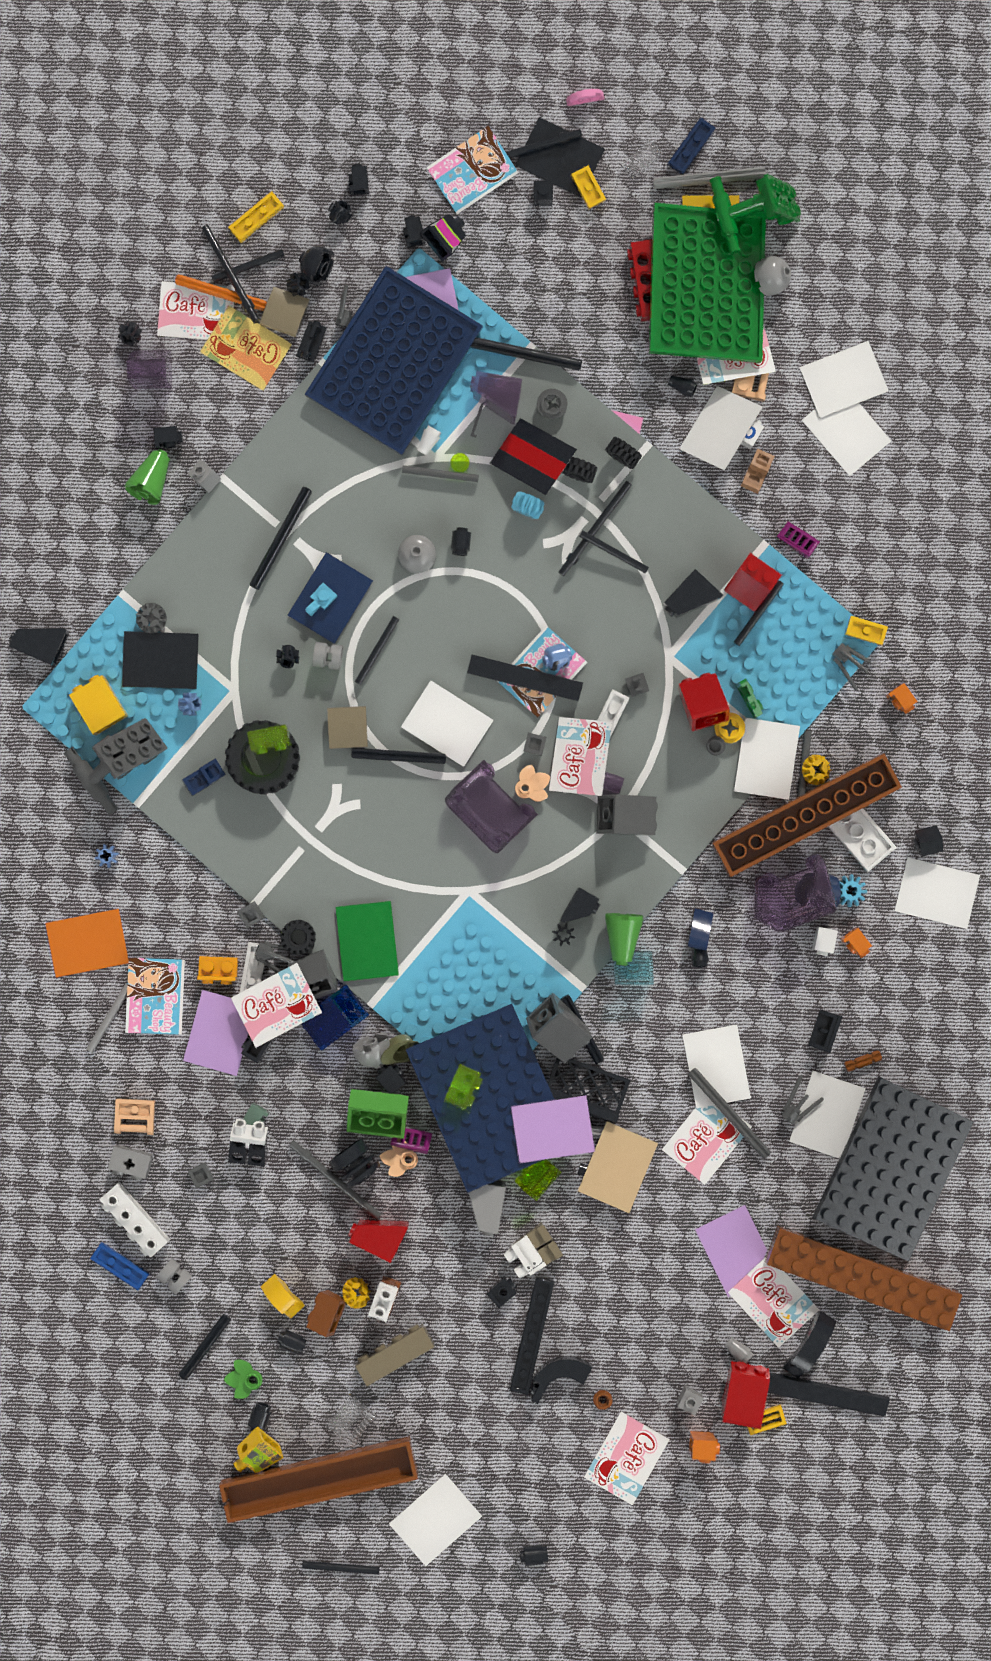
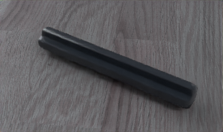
M570 995L563 996L560 1000L584 1023ZM592 1037L585 1046L594 1063L599 1064L604 1061V1058Z
M223 1314L179 1372L180 1378L185 1381L189 1378L230 1323L231 1318L228 1315Z

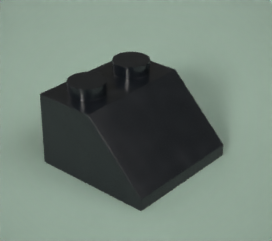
M578 887L559 921L565 923L590 916L591 913L595 914L601 905L598 903L599 898Z

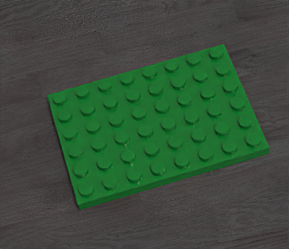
M666 203L653 204L649 354L753 363L762 362L764 294L759 290L761 287L759 281H755L754 270L756 263L765 258L766 218L764 213L735 219L739 231L737 238L741 251L736 254H729L726 238H723L721 235V228L715 208Z

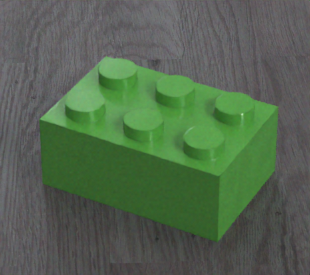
M351 1089L348 1105L347 1132L404 1139L409 1096Z

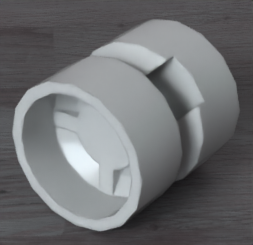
M316 642L313 654V667L324 668L327 665L329 669L340 670L343 645L332 644L329 647L327 643ZM328 653H332L331 660L327 659Z
M173 1258L156 1276L162 1284L167 1283L168 1289L175 1295L192 1277L186 1269L181 1270L180 1264ZM177 1273L180 1277L174 1283L171 1278Z

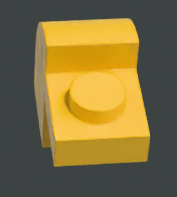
M276 1274L271 1276L261 1286L262 1291L272 1305L281 1314H286L290 1319L305 1306L303 1301L294 1295L287 1284Z

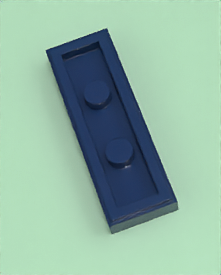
M700 117L667 165L681 175H684L714 133L716 127Z

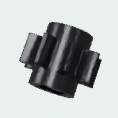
M342 200L331 203L327 209L330 212V220L337 225L344 224L345 222L348 223L352 217L349 213L351 207Z
M291 273V279L286 280L287 291L291 292L292 296L305 295V290L310 289L309 282L301 273Z
M127 321L125 325L121 324L118 329L120 332L118 337L126 345L133 346L135 341L139 343L142 338L140 335L142 329L139 328L137 323Z
M282 645L281 650L277 649L276 663H280L283 668H293L294 663L299 664V650H296L295 647L292 645Z
M565 923L562 928L557 924L558 930L552 931V933L556 934L553 941L559 940L560 946L563 945V942L570 945L569 939H575V936L571 935L574 928L569 930L567 928L568 923ZM563 929H566V933L569 934V937H565L564 940H561V936L558 935L559 931L562 932Z

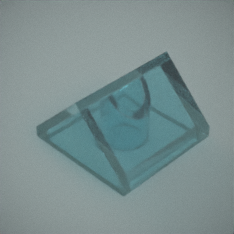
M634 951L632 962H628V965H616V961H613L614 984L654 985L652 951Z

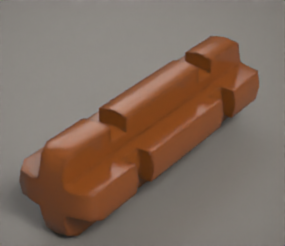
M878 1050L871 1052L870 1055L866 1054L857 1057L854 1061H846L844 1063L845 1068L848 1072L854 1071L855 1068L859 1069L873 1064V1062L881 1061L882 1055Z

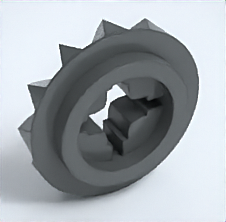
M547 389L538 397V411L544 418L551 420L560 418L566 412L567 398L560 390ZM555 398H557L555 403L557 407H552V409L548 411L549 404L547 403V401L552 402Z
M146 603L139 608L136 614L137 625L146 633L161 631L167 621L165 610L156 603ZM153 610V616L159 620H152L149 626V620L144 616H149Z

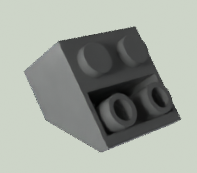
M324 949L293 960L298 964L315 999L337 991L338 982Z

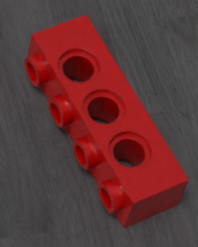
M652 239L631 242L630 249H627L628 261L632 260L633 266L630 268L631 279L635 280L633 296L638 299V305H635L637 317L640 316L641 322L650 321V303L644 302L643 298L650 296ZM645 259L648 264L641 266L637 261ZM646 277L650 280V283L644 285L640 279Z

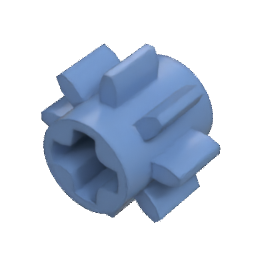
M183 693V698L178 699V708L183 712V715L195 716L197 715L196 711L201 710L202 702L197 697V693Z
M103 844L102 850L96 849L99 854L95 859L101 861L99 866L107 863V867L111 868L112 862L118 863L115 858L119 853L113 851L115 846H111L108 849L107 845ZM106 851L111 853V857L108 860L103 858V855H106Z

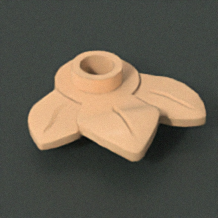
M533 765L523 768L519 774L520 781L515 786L516 795L522 799L530 798L535 802H541L548 798L544 788L549 784L550 776L546 773H535ZM526 786L528 791H523L521 787Z
M392 1146V1149L380 1155L381 1161L390 1166L388 1175L393 1177L403 1175L406 1170L413 1169L418 1163V1157L414 1151ZM411 1157L412 1162L406 1163L405 1158Z

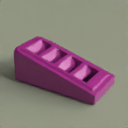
M787 521L777 536L778 539L807 559L820 543L819 540ZM789 528L793 531L788 538L784 537ZM795 533L799 534L796 540L792 542L791 539ZM803 537L805 539L801 546L797 545ZM808 541L812 543L807 550L804 549Z
M406 1128L404 1139L401 1138V1142H397L398 1138L392 1137L390 1145L428 1154L433 1133ZM406 1134L410 1135L408 1143H404ZM414 1136L418 1137L416 1145L412 1144ZM421 1138L425 1139L424 1146H420Z

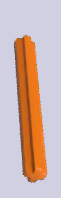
M180 274L176 276L175 284L238 304L242 303L236 291ZM247 295L248 299L252 300L255 306L254 309L264 311L267 304L265 300Z

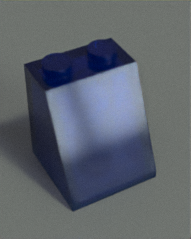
M346 984L320 1003L319 1007L322 1013L303 1022L302 1027L311 1036L315 1045L322 1051L368 1017L369 1014Z

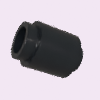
M457 527L456 530L452 531V555L467 556L470 551L471 532H468V528Z
M287 1329L285 1332H280L277 1339L279 1348L293 1354H302L307 1341L302 1335Z
M256 1402V1405L253 1406L247 1424L251 1427V1431L256 1427L263 1431L266 1430L271 1415L270 1405Z
M541 1544L523 1546V1551H520L521 1563H524L525 1566H534L548 1562L547 1546H542Z

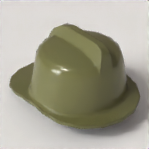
M405 1034L397 1035L389 1040L390 1046L383 1052L380 1060L385 1065L408 1062L410 1059L406 1049L419 1044V1042L413 1041L411 1037Z

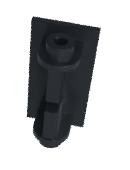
M309 321L296 357L314 363L327 327L322 326L318 321Z

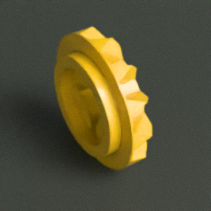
M729 712V721L716 724L714 728L716 736L721 737L726 743H734L743 737L745 723L739 715ZM731 720V725L738 729L732 730L730 736H728V731L722 727L727 726Z
M818 754L807 757L802 765L804 779L812 785L824 784L830 778L829 774L832 771L829 766L830 762L824 756ZM812 766H820L819 770L821 773L815 774L816 770Z
M354 1277L345 1282L342 1293L348 1306L359 1309L366 1306L370 1300L369 1294L371 1291L368 1289V1283H365L363 1278ZM359 1289L358 1292L361 1295L356 1297L357 1293L354 1290Z

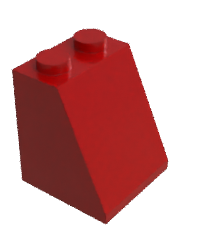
M749 553L723 591L755 612L782 574L752 553Z
M704 673L699 678H687L678 684V690L691 731L729 721L730 708L716 673Z
M359 1220L358 1224L353 1223L348 1234L351 1237L349 1243L391 1263L408 1229L409 1222Z
M731 1361L722 1397V1422L761 1429L770 1382L769 1368L761 1365H749L741 1361Z

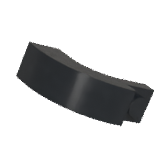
M820 1311L811 1320L804 1339L796 1351L786 1360L783 1369L797 1378H800L804 1372L807 1373L825 1349L837 1321Z
M560 1356L545 1362L533 1375V1380L538 1382V1384L534 1383L530 1390L531 1401L538 1405L548 1385L557 1378H571L584 1385L593 1368L592 1364L573 1356Z

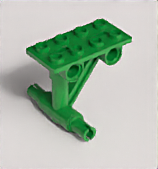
M765 174L764 178L756 181L759 193L735 205H731L729 195L724 191L720 176L709 180L714 194L712 202L715 206L721 235L723 238H726L729 254H736L741 251L737 238L739 231L736 218L764 213L766 220L777 219L778 225L801 221V210L795 202L796 191L794 187L770 174Z

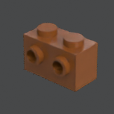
M325 1290L318 1293L315 1298L314 1309L310 1312L307 1319L309 1321L307 1328L324 1337L333 1336L346 1302L343 1297L330 1290Z

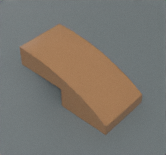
M757 448L741 487L758 494L775 456Z

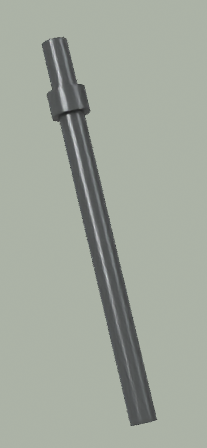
M294 1140L288 1145L300 1155L299 1158L311 1164L373 1218L377 1220L381 1216L380 1212L351 1188L348 1189L342 1180L311 1155L312 1152L307 1148L304 1149Z

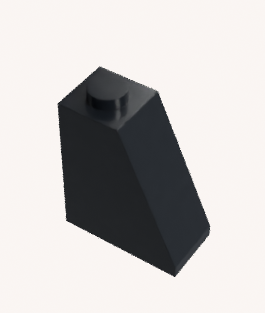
M695 569L663 603L664 611L672 617L674 615L677 618L720 600L723 594Z
M64 628L16 629L9 638V647L55 667L70 632Z

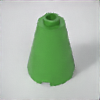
M161 449L153 450L127 480L125 490L140 501L144 498L148 500V504H159L170 461L168 454Z
M606 913L605 921L612 961H616V965H628V962H632L643 923V915Z

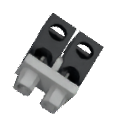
M236 1119L230 1135L228 1162L245 1164L248 1154V1165L265 1167L268 1155V1127H265L264 1122L256 1121L253 1125H248L244 1119ZM233 1153H240L243 1157L236 1158L233 1156ZM257 1155L260 1156L262 1159L254 1160L252 1156Z

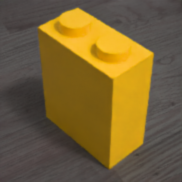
M103 675L93 676L88 680V684L84 686L82 684L72 689L73 693L69 694L91 733L95 736L128 717V714Z

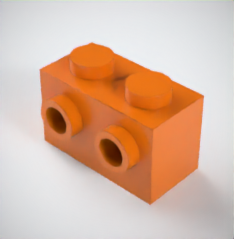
M690 1431L689 1452L692 1459L699 1460L701 1463L716 1461V1455L720 1454V1443H718L714 1433Z

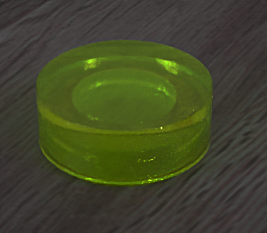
M457 453L452 456L450 464L453 471L463 473L468 470L470 462L467 455Z

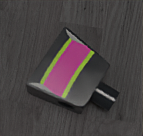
M448 214L428 225L420 232V235L443 262L455 252L465 238L466 234L462 230L465 223L462 218L456 217L454 219Z

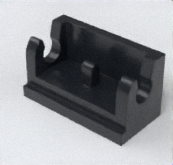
M820 1009L808 1046L830 1053L842 1016Z

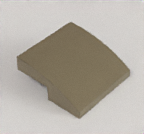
M273 287L260 325L296 337L310 299L299 295L292 296L291 292Z
M366 706L327 708L329 749L368 747Z

